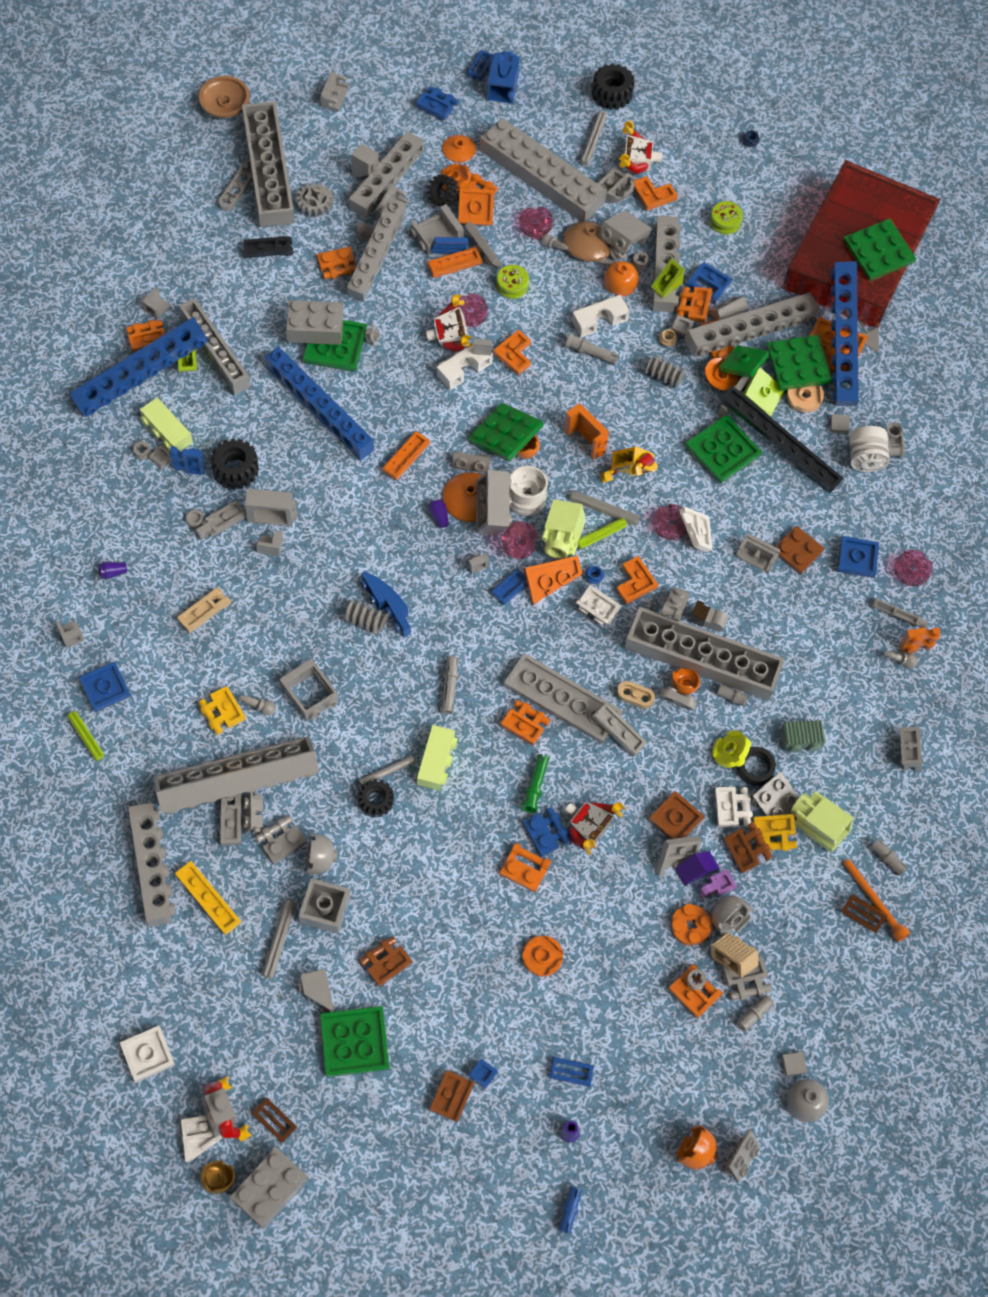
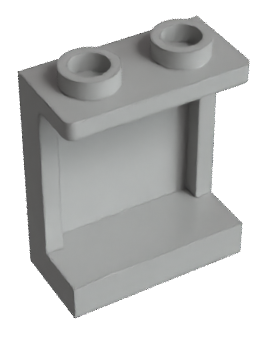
M447 205L441 206L440 214L419 224H416L414 220L410 222L409 232L413 239L416 238L421 251H425L428 256L433 254L431 253V245L435 237L464 238V228Z
M624 210L604 221L598 236L623 254H626L633 243L638 241L642 245L645 244L652 228Z

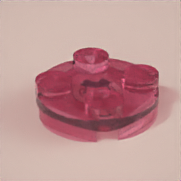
M538 206V209L529 207L519 216L520 230L534 239H540L543 235L550 232L554 225L552 213L545 207Z
M471 293L468 296L463 297L462 295L459 300H464L465 302L462 306L458 305V308L460 307L464 314L467 327L477 328L487 319L488 306L483 297ZM471 308H474V312H468V311L466 310V309H469V310H470Z
M676 504L660 507L654 514L653 530L660 537L667 540L678 541L681 537L685 536L688 531L679 512V509L683 507ZM671 519H674L675 525L668 524L667 520L671 521Z
M515 521L501 535L503 548L512 558L525 559L535 550L536 545H534V542L537 539V534L534 527L529 523ZM522 536L520 544L518 543V538Z
M908 550L897 558L894 571L899 582L908 586H922L932 575L933 565L923 552ZM911 565H915V568L918 570H910Z

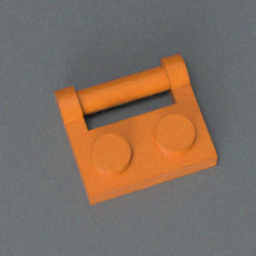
M515 843L499 875L536 893L552 860L548 858L543 859L522 848V845ZM517 854L541 866L540 871L515 859Z
M693 964L668 990L698 1019L723 995V992L720 989L717 990L707 979L703 988L711 995L709 999L700 990L691 989L687 985V977L692 970L698 969ZM692 976L699 984H701V982L699 981V976Z

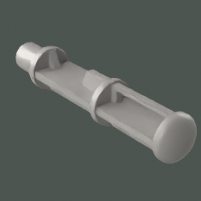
M875 598L872 602L873 608L875 607L891 614V616H896L912 623L915 627L920 626L924 628L929 623L921 619V616H915L897 608L898 606L895 607L878 598Z

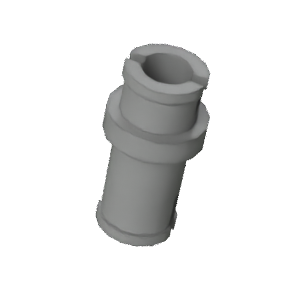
M721 684L717 693L718 696L733 701V704L738 703L742 706H745L749 696L742 693V690H734L724 684Z

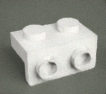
M589 585L581 599L576 601L580 605L579 610L587 615L589 612L595 615L594 620L602 625L604 623L610 625L622 605L592 585Z

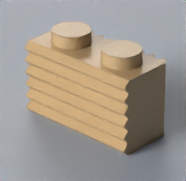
M730 932L711 945V957L742 978L759 965L758 951L753 946H748V944L742 942L739 937L731 935Z

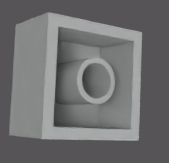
M311 878L298 916L300 924L339 934L351 898L350 889Z

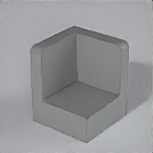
M157 288L142 301L144 311L157 320L171 307L170 303L160 297Z
M274 531L273 537L262 535L260 542L256 544L257 553L280 556L283 544L282 531Z
M59 621L56 622L66 648L85 641L76 621L61 626Z

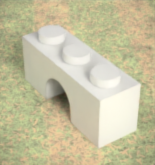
M621 295L612 296L602 302H595L591 306L575 310L572 314V323L580 338L597 332L598 322L596 319L606 318L612 326L628 321L630 311Z
M473 343L472 347L456 352L447 361H442L437 366V377L450 391L464 382L462 367L471 366L477 372H480L492 364L493 354L491 353V356L473 354Z

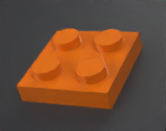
M460 188L459 223L466 225L470 221L473 225L493 226L494 190Z

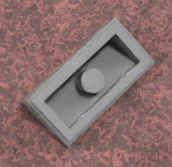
M734 296L708 310V313L719 321L746 311L748 306L745 297Z

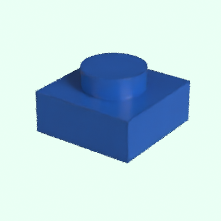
M481 1058L469 1074V1078L486 1089L497 1075L498 1070Z

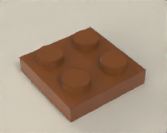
M797 525L776 546V548L781 550L778 557L800 575L825 550L821 544Z
M674 791L649 817V821L669 839L688 837L704 820L705 816L679 793Z

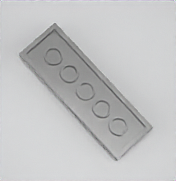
M525 653L522 655L505 680L504 686L603 744L609 733L591 716L607 701ZM607 702L620 716L623 714V710Z

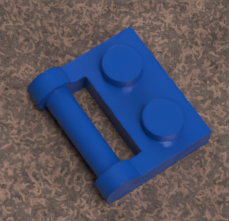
M703 262L690 277L686 287L690 289L703 287L696 282L697 280L716 290L715 293L712 292L711 302L716 304L733 279Z

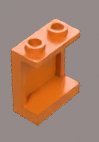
M578 403L566 412L564 432L569 436L577 430L592 445L590 458L594 460L596 457H602L606 453L609 431L581 403Z

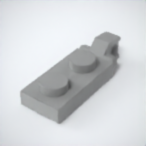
M236 500L206 517L202 523L203 526L196 529L197 535L201 540L209 535L213 537L247 517L246 512Z

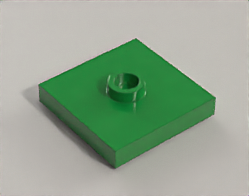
M737 345L721 364L720 371L752 378L769 357V353L766 350Z

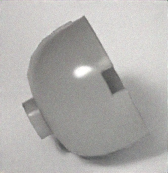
M310 833L309 839L313 840H311V844H308L306 867L310 868L306 870V873L322 874L331 868L332 862L337 861L338 850H334L333 842L328 837Z
M733 895L720 898L715 902L711 916L712 922L722 936L734 929L735 933H737L750 921L749 913L750 911L753 913V909L740 897Z
M799 1080L787 1092L786 1102L788 1111L801 1122H816L824 1116L828 1109V1092L816 1080Z

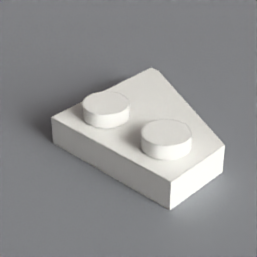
M687 507L679 509L693 546L704 552L711 551L712 542L709 517Z
M206 1116L181 1120L186 1163L192 1161L223 1139L221 1135L214 1138Z

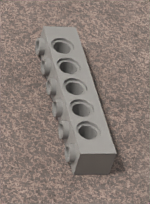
M408 131L401 136L397 144L389 149L384 159L382 158L379 161L377 169L373 170L366 180L359 184L358 189L350 194L348 199L349 209L367 218L382 201L390 186H395L424 152V140Z
M391 197L389 198L347 286L348 296L362 302L365 301L406 215L405 203Z
M657 216L654 281L671 258L678 263L680 261V252H677V249H680L681 238H678V235L681 233V224H678V217ZM679 287L665 298L653 289L652 311L673 313L674 307L678 306L679 296H676V292H678Z
M194 298L180 305L182 320L186 322L194 317L209 341L202 346V349L233 394L236 395L250 388L249 375Z
M152 802L128 807L146 922L149 927L173 922L172 916L176 915L174 903H170L169 896H173L171 884H167L166 877H169L168 865H164L163 858H166L165 846L160 844V839H163L162 828L157 825V821L160 820L159 810L154 808ZM146 823H150V824H151V827H150V828H148V829H142V826H143L144 824H146ZM148 842H154L151 848H145V845ZM149 862H158L156 866L148 867ZM152 881H161L158 886H151ZM157 899L164 900V902L161 905H154V902Z

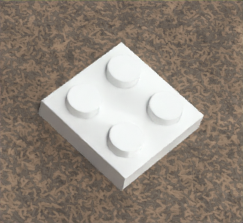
M160 1025L120 1042L135 1083L175 1066Z

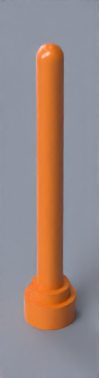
M846 859L844 866L875 907L887 914L885 920L893 929L892 932L895 940L899 943L911 934L907 927L898 924L849 859Z

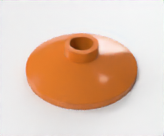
M453 135L444 141L442 150L447 159L453 162H466L475 155L476 145L467 136Z
M714 358L705 367L707 381L711 386L722 391H727L732 385L735 387L738 382V375L721 372L720 366L725 359Z

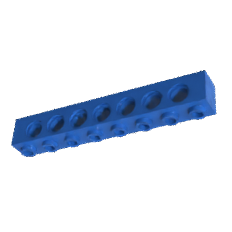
M835 262L834 268H831L830 273L831 279H834V286H831V296H834V303H831V314H834V320H831V331H835V337H832L831 346L835 348V355H832V366H835V372H832V383H835V390H832V400H836V406H857L859 402L857 262ZM845 279L848 281V284L842 285L839 281ZM845 296L848 298V301L841 302L839 298ZM847 314L849 318L843 320L840 318L839 315ZM847 331L849 336L842 337L840 332ZM846 348L849 350V353L842 354L840 349ZM846 365L850 370L843 372L840 367ZM842 383H848L850 388L843 389L840 385Z
M192 317L69 394L85 417L92 415L99 408L110 404L117 397L125 395L127 391L141 385L143 381L157 375L164 368L172 366L177 360L188 356L190 352L201 348L209 340L196 319Z
M279 346L265 356L266 368L360 461L374 451V439Z

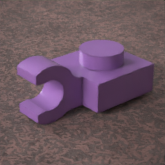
M728 869L711 876L709 878L710 884L701 887L699 894L702 899L714 892L720 897L735 890L737 885Z

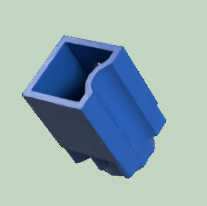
M502 51L494 53L487 84L488 101L513 104L520 57L516 56L513 52Z

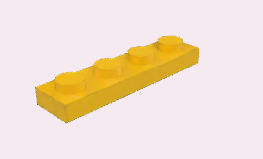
M192 861L175 873L176 877L225 936L241 924V920Z

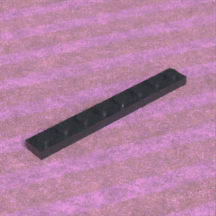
M733 385L721 396V402L830 493L844 479Z

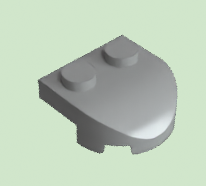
M615 167L597 183L607 190L606 202L618 203L626 199L634 190L633 176L629 172L625 175Z

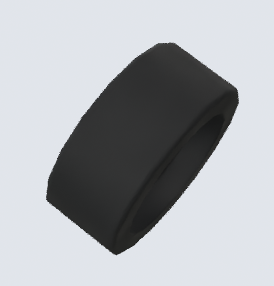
M750 747L744 764L737 767L738 775L748 785L762 786L773 777L776 768L775 758L765 748ZM757 756L765 760L768 765L766 774L754 776L748 773L745 768L747 759Z

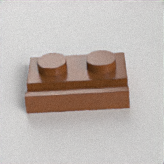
M446 1070L430 1111L458 1123L475 1082H471L462 1076Z

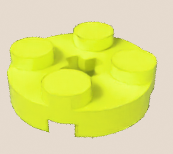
M732 730L725 733L727 736L723 739L719 738L716 741L712 751L716 762L723 768L742 766L751 746V741L742 732Z

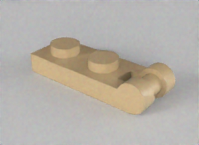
M219 587L215 588L178 616V622L189 633H192L220 610L228 607L231 604V600L223 595V591Z

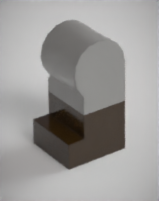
M697 600L690 622L721 632L725 628L728 615L723 611L705 606L704 602Z

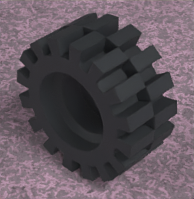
M443 174L434 176V181H429L431 186L427 185V188L430 189L427 191V194L430 195L428 200H431L430 202L436 206L447 205L451 207V204L454 205L456 203L454 199L458 200L459 198L456 196L460 194V191L457 190L460 188L457 185L458 182L453 177ZM443 185H446V194L441 198L440 189Z
M374 779V782L368 780L366 785H362L358 795V802L362 812L365 811V814L368 816L371 814L372 817H375V815L382 817V814L386 815L388 810L391 811L392 805H394V793L392 787H389V783L386 782L385 784L384 780L381 779L380 782H377V779ZM373 792H380L384 796V800L382 803L374 805L369 802V795Z

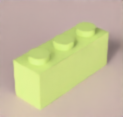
M158 397L140 409V420L146 427L149 426L152 429L151 431L157 439L160 438L163 441L162 443L168 451H170L172 446H176L181 451L193 443L191 433Z
M432 725L418 773L417 785L440 791L441 785L446 784L448 774L445 771L447 767H451L453 756L450 755L451 750L456 749L458 738H455V730Z

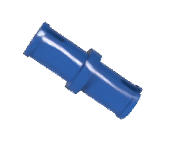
M569 1187L565 1206H562L563 1214L558 1228L559 1231H564L568 1234L572 1233L575 1216L579 1213L577 1208L583 1190Z

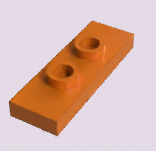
M477 247L427 261L433 278L482 264V258Z
M415 431L384 465L382 472L397 481L429 446L430 440Z

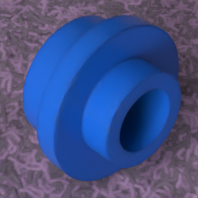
M591 566L586 570L585 578L591 584H598L603 580L604 572L598 566ZM597 574L598 577H592L591 575Z

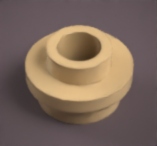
M671 329L664 330L659 337L660 343L667 347L675 345L677 342L676 333Z

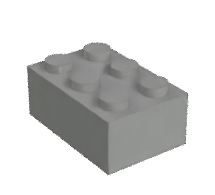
M289 300L286 327L288 342L341 345L344 320L343 303Z
M487 470L476 479V533L498 535L511 525L512 516L509 514V507L511 506L512 498L509 496V489L511 488L512 480L509 478V472Z
M275 1147L230 1198L255 1223L265 1230L309 1179L302 1170Z

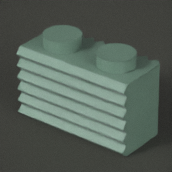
M822 720L785 722L782 725L781 734L784 750L796 753L802 749L818 751L823 748L825 736Z

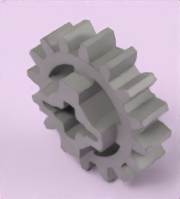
M313 182L311 186L306 183V188L301 186V191H297L296 202L298 209H302L303 214L308 212V216L314 214L317 217L320 213L323 216L324 211L330 212L329 207H333L334 197L332 190H328L327 185L322 187L321 182L318 185Z

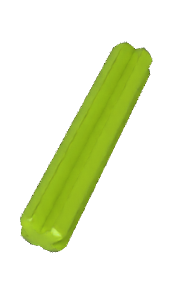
M620 518L578 540L579 549H584L626 528L627 523L625 519Z
M77 711L69 713L67 715L69 721L95 761L103 759L105 757L103 751Z

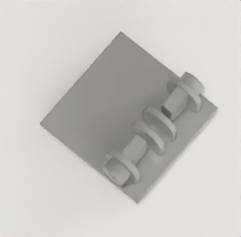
M780 771L752 795L753 800L751 802L756 807L759 805L766 816L791 814V809L799 799V796Z
M751 1129L748 1130L744 1137L740 1138L734 1149L735 1154H731L733 1159L729 1158L725 1165L724 1172L729 1176L734 1175L738 1182L747 1175L750 1162L757 1157L760 1150V1145Z

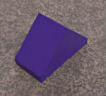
M710 851L695 853L675 868L684 886L720 869Z

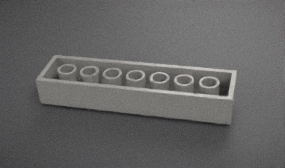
M276 101L242 104L260 227L294 224V209Z
M501 118L480 138L481 152L581 222L587 221L606 203V189L504 118Z
M639 607L625 644V649L678 668L692 669L702 677L766 700H770L785 660L779 656L690 624L676 621L673 618L665 617L642 607Z
M307 736L154 776V782L162 814H170L182 808H194L201 803H213L220 798H232L239 793H251L258 788L273 787L277 783L292 782L296 778L311 777L315 773H319V768L310 737Z

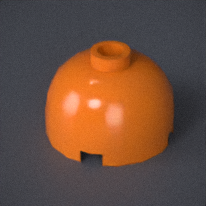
M617 261L612 263L606 269L603 280L604 286L608 292H612L616 296H628L637 288L639 281L638 272L629 262Z
M696 1125L690 1130L693 1133L689 1139L687 1136L684 1137L676 1157L679 1158L677 1162L683 1166L699 1170L708 1164L714 1163L717 1157V1144L709 1130L702 1125Z

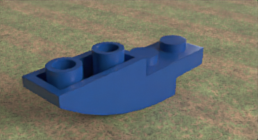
M362 572L360 584L364 591L368 590L372 605H376L379 610L385 609V612L389 614L388 617L393 618L396 631L398 633L401 632L403 637L411 635V626L405 618L408 616V607L402 598L381 579L368 572Z

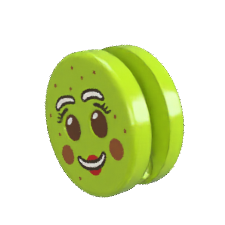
M730 201L717 203L711 212V227L716 232L724 235L737 232L743 219L742 209Z
M519 265L504 266L497 274L496 286L498 292L509 299H517L524 296L529 287L528 272Z

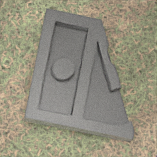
M699 836L665 840L655 872L662 876L665 874L664 870L670 866L678 867L692 855L699 852L702 840Z

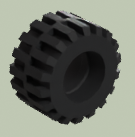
M606 64L598 68V71L593 76L592 96L594 101L597 100L596 103L598 105L602 104L603 108L609 107L610 110L612 108L617 110L620 106L624 108L633 97L634 75H632L630 70H627V67H621L620 64Z
M232 438L231 441L224 440L223 444L219 443L217 449L214 448L212 451L213 455H211V465L215 480L217 479L220 485L223 483L225 488L231 486V489L234 490L235 487L243 489V485L247 487L250 485V481L254 482L256 480L255 476H258L259 470L258 458L255 448L250 446L249 442L243 443V439L235 441V438ZM232 460H241L244 462L240 467L230 468L226 466V464Z

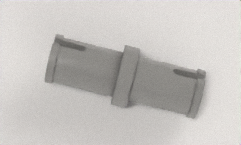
M880 838L871 846L883 859V862L887 863L899 876L908 868L895 855L896 852L894 850L891 851Z
M764 995L755 1006L748 1008V1012L737 1021V1026L743 1032H747L756 1021H760L763 1018V1014L774 1006L773 1000L769 996Z

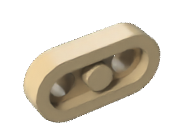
M624 681L618 686L617 696L620 700L642 709H648L654 704L655 694L652 690L630 681ZM624 691H629L630 694H629V695H625L623 692H624ZM642 698H647L648 701H647V702H643L641 699H642Z

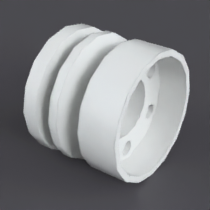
M864 426L851 432L849 435L851 466L855 470L874 472L887 467L890 458L889 449L887 448L888 433L885 429L878 426Z
M519 467L510 475L512 485L509 489V496L512 498L510 508L520 515H535L545 507L548 485L547 477L542 470L536 467Z

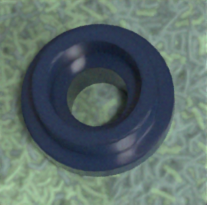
M749 130L744 134L743 142L745 145L753 147L759 143L760 137L756 131Z

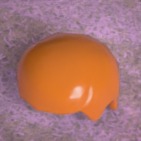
M535 435L518 452L517 456L522 459L532 458L540 448L538 437Z
M680 667L678 671L672 672V687L681 695L692 694L700 687L701 681L696 671Z

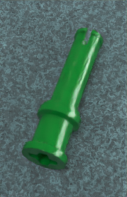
M538 754L530 785L525 789V799L520 805V809L525 812L537 813L538 799L542 797L540 789L550 757L545 755L543 762V754Z

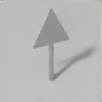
M857 314L858 322L865 332L863 334L868 336L865 344L879 353V327L867 331Z

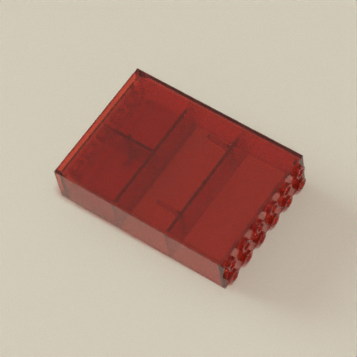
M845 160L787 269L782 288L799 295L811 292L818 304L831 308V303H834V296H831V286H834V279H831L830 276L831 268H834L835 262H856L843 242L845 236L891 219L915 256L933 221L941 199ZM857 264L858 320H861L870 327H880L910 265L868 281ZM841 279L839 283L842 285L848 284V281L845 279ZM842 296L839 298V300L841 302H847L848 298Z

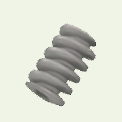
M658 355L656 358L652 356L646 367L645 374L651 373L653 378L658 375L657 379L659 381L664 378L665 384L670 382L671 387L677 384L676 388H678L684 378L686 368L684 367L679 371V364L673 368V361L667 365V358L661 362V355Z
M352 599L347 607L345 620L347 622L352 620L353 625L359 623L360 628L366 626L367 631L373 629V633L378 634L383 630L389 614L386 613L382 617V610L375 614V607L368 611V604L361 608V601L355 605L354 599Z

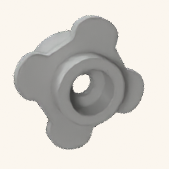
M372 325L371 328L366 330V341L376 346L377 341L380 339V332L376 330L375 325Z

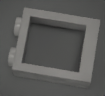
M247 489L245 509L248 523L292 527L293 520H297L296 500H293L292 493Z
M313 659L308 660L279 679L281 688L306 722L310 719H316L322 711L327 708H333L339 701L337 691ZM314 675L329 696L306 710L291 688Z

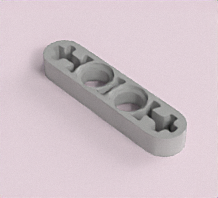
M250 159L243 163L220 197L219 207L221 210H232L252 182L251 168L249 170ZM245 176L248 178V180L242 182L239 180V178ZM239 189L240 192L237 194H232L231 190Z

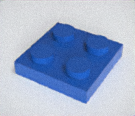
M842 536L837 572L875 578L879 542Z
M112 662L79 677L94 712L131 697L116 662Z

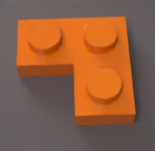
M648 176L633 181L634 191L647 211L676 201L678 198L671 183L654 188Z
M518 329L493 350V354L519 376L531 366V361L521 353L531 344V340Z
M639 556L623 563L622 568L630 580L619 585L616 591L626 605L658 588L659 584Z

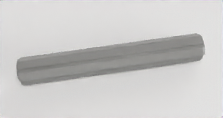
M599 111L580 159L581 165L588 166L606 120V112Z
M573 490L570 495L571 501L617 519L624 518L627 523L637 525L639 522V515L576 490Z
M285 900L262 973L265 978L272 979L274 977L296 903L292 900Z

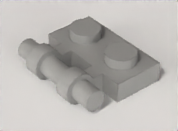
M290 815L276 820L277 823L269 828L265 827L261 830L260 834L255 836L259 843L265 839L268 841V844L263 846V850L274 865L308 843L297 825L291 829L288 828L287 825L293 822ZM282 830L283 834L274 839L272 835Z
M762 956L758 957L759 965L744 975L743 978L727 967H722L727 986L736 985L737 991L730 993L732 1001L737 999L742 1001L746 1000L749 996H762L766 992L772 991L770 983L763 985L761 979L768 977ZM754 982L755 987L745 989L744 983Z

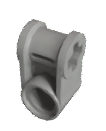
M892 422L886 428L889 456L903 458L905 454L903 428L899 423Z

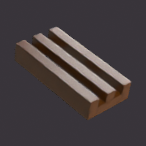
M853 893L841 910V912L875 933L878 932L887 917V914ZM852 901H855V902H857L858 904H860L861 906H863V907H865L866 909L870 910V911L873 912L874 914H876V915H878L879 917H881V919H878L877 917H875V916H873L872 914L868 913V912L865 911L864 909H862V908H860L859 906L855 905L854 903H852ZM850 906V907L853 908L854 910H856V911H858L859 913L863 914V915L866 916L867 918H869V919H871L872 921H874L875 923H877V925L874 926V925L871 924L870 922H868V921H866L865 919L861 918V917L858 916L857 914H855V913H853L852 911H850V910L848 909V907Z
M268 1098L252 1112V1115L282 1144L297 1129V1126ZM268 1105L291 1128L287 1130L264 1107ZM262 1111L284 1133V1135L281 1136L258 1113Z

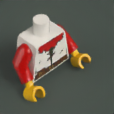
M628 120L625 122L622 132L624 134L629 133V135H627L625 153L619 157V160H621L620 167L623 168V171H631L636 175L650 171L652 162H662L663 152H654V143L642 137L634 129L632 121Z
M454 294L451 302L434 319L435 328L426 331L429 341L438 339L442 347L454 352L473 346V343H470V339L473 337L468 336L464 314L461 308H458V305L462 306L465 304L464 300H459L462 297L459 294Z

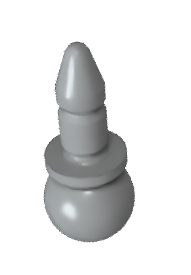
M544 234L541 237L540 242L544 247H549L550 249L558 248L560 250L568 249V246L559 242L556 237L550 234Z
M893 651L884 652V655L889 659L899 661V665H904L908 669L916 667L918 663L917 657L913 654H906L905 652L899 654Z
M240 696L244 703L257 707L256 711H261L266 716L272 715L276 710L274 702L270 700L264 701L261 698L258 701L250 696Z

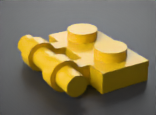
M228 686L210 694L212 702L207 704L205 699L198 702L202 715L206 716L209 721V727L215 731L216 735L223 733L221 724L226 723L227 727L231 728L246 720L244 713ZM215 709L220 713V716L217 718L212 712Z
M794 814L754 817L757 828H760L763 833L761 836L764 838L765 843L769 844L771 850L789 851V849L797 848V841H788V836L796 835ZM782 836V842H770V837Z

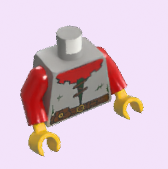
M585 802L579 809L570 803L564 813L572 818L568 828L573 844L590 855V850L592 848L597 849L596 843L613 823L615 817L613 814L621 818L623 814L620 810H626L625 806L621 802H616L615 804Z
M229 1076L205 1085L203 1088L205 1096L199 1101L214 1138L221 1135L223 1138L239 1139L243 1142L251 1137L252 1134L248 1132L249 1126L247 1124L241 1128H235L236 1116L226 1093L227 1090L233 1088L228 1083Z

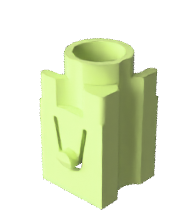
M553 499L542 535V540L546 542L545 553L550 557L565 559L568 556L575 555L578 540H580L586 521L582 504Z
M816 791L812 796L804 793L791 809V814H794L797 818L795 826L830 853L837 848L851 831L854 818Z

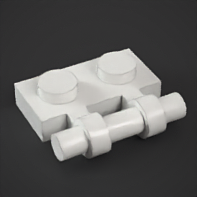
M735 787L715 788L718 827H738V819L743 820L744 827H748L747 825L753 819V814L750 811L751 795L748 793V788H741V794H736ZM737 803H742V811L737 810Z

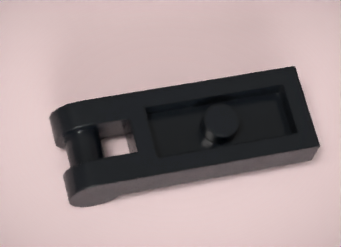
M280 236L243 240L245 258L276 255L292 256L294 254L293 247L291 246L293 243L292 237Z

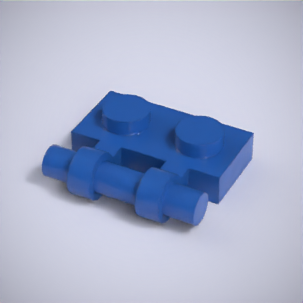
M429 86L427 92L424 91L417 100L416 107L445 121L453 111V105L457 106L459 100L450 93L446 94L437 87Z
M176 446L170 448L171 464L176 471L186 470V473L205 475L206 468L202 450L190 448L183 449V452H180Z
M553 807L546 809V813L549 816L546 819L543 818L541 813H538L522 822L540 857L557 850L559 846L556 841L560 839L564 845L571 842L568 830L561 824V818L558 813H555ZM549 825H554L557 831L555 834L551 833Z

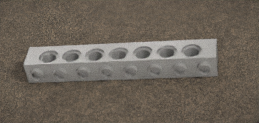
M811 292L690 329L687 331L684 342L693 357L704 356L709 352L720 351L728 346H736L741 342L751 341L760 336L764 337L775 331L780 332L791 326L796 327L804 322H812L816 319L820 307Z

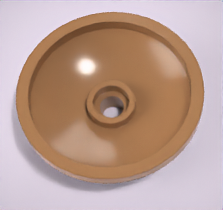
M232 76L214 77L208 80L199 92V102L203 110L219 118H228L242 112V104H249L250 100L249 89L246 84Z
M583 221L571 225L565 231L563 243L568 246L567 251L572 256L584 261H599L607 258L610 255V247L612 245L598 236L602 225L591 221Z

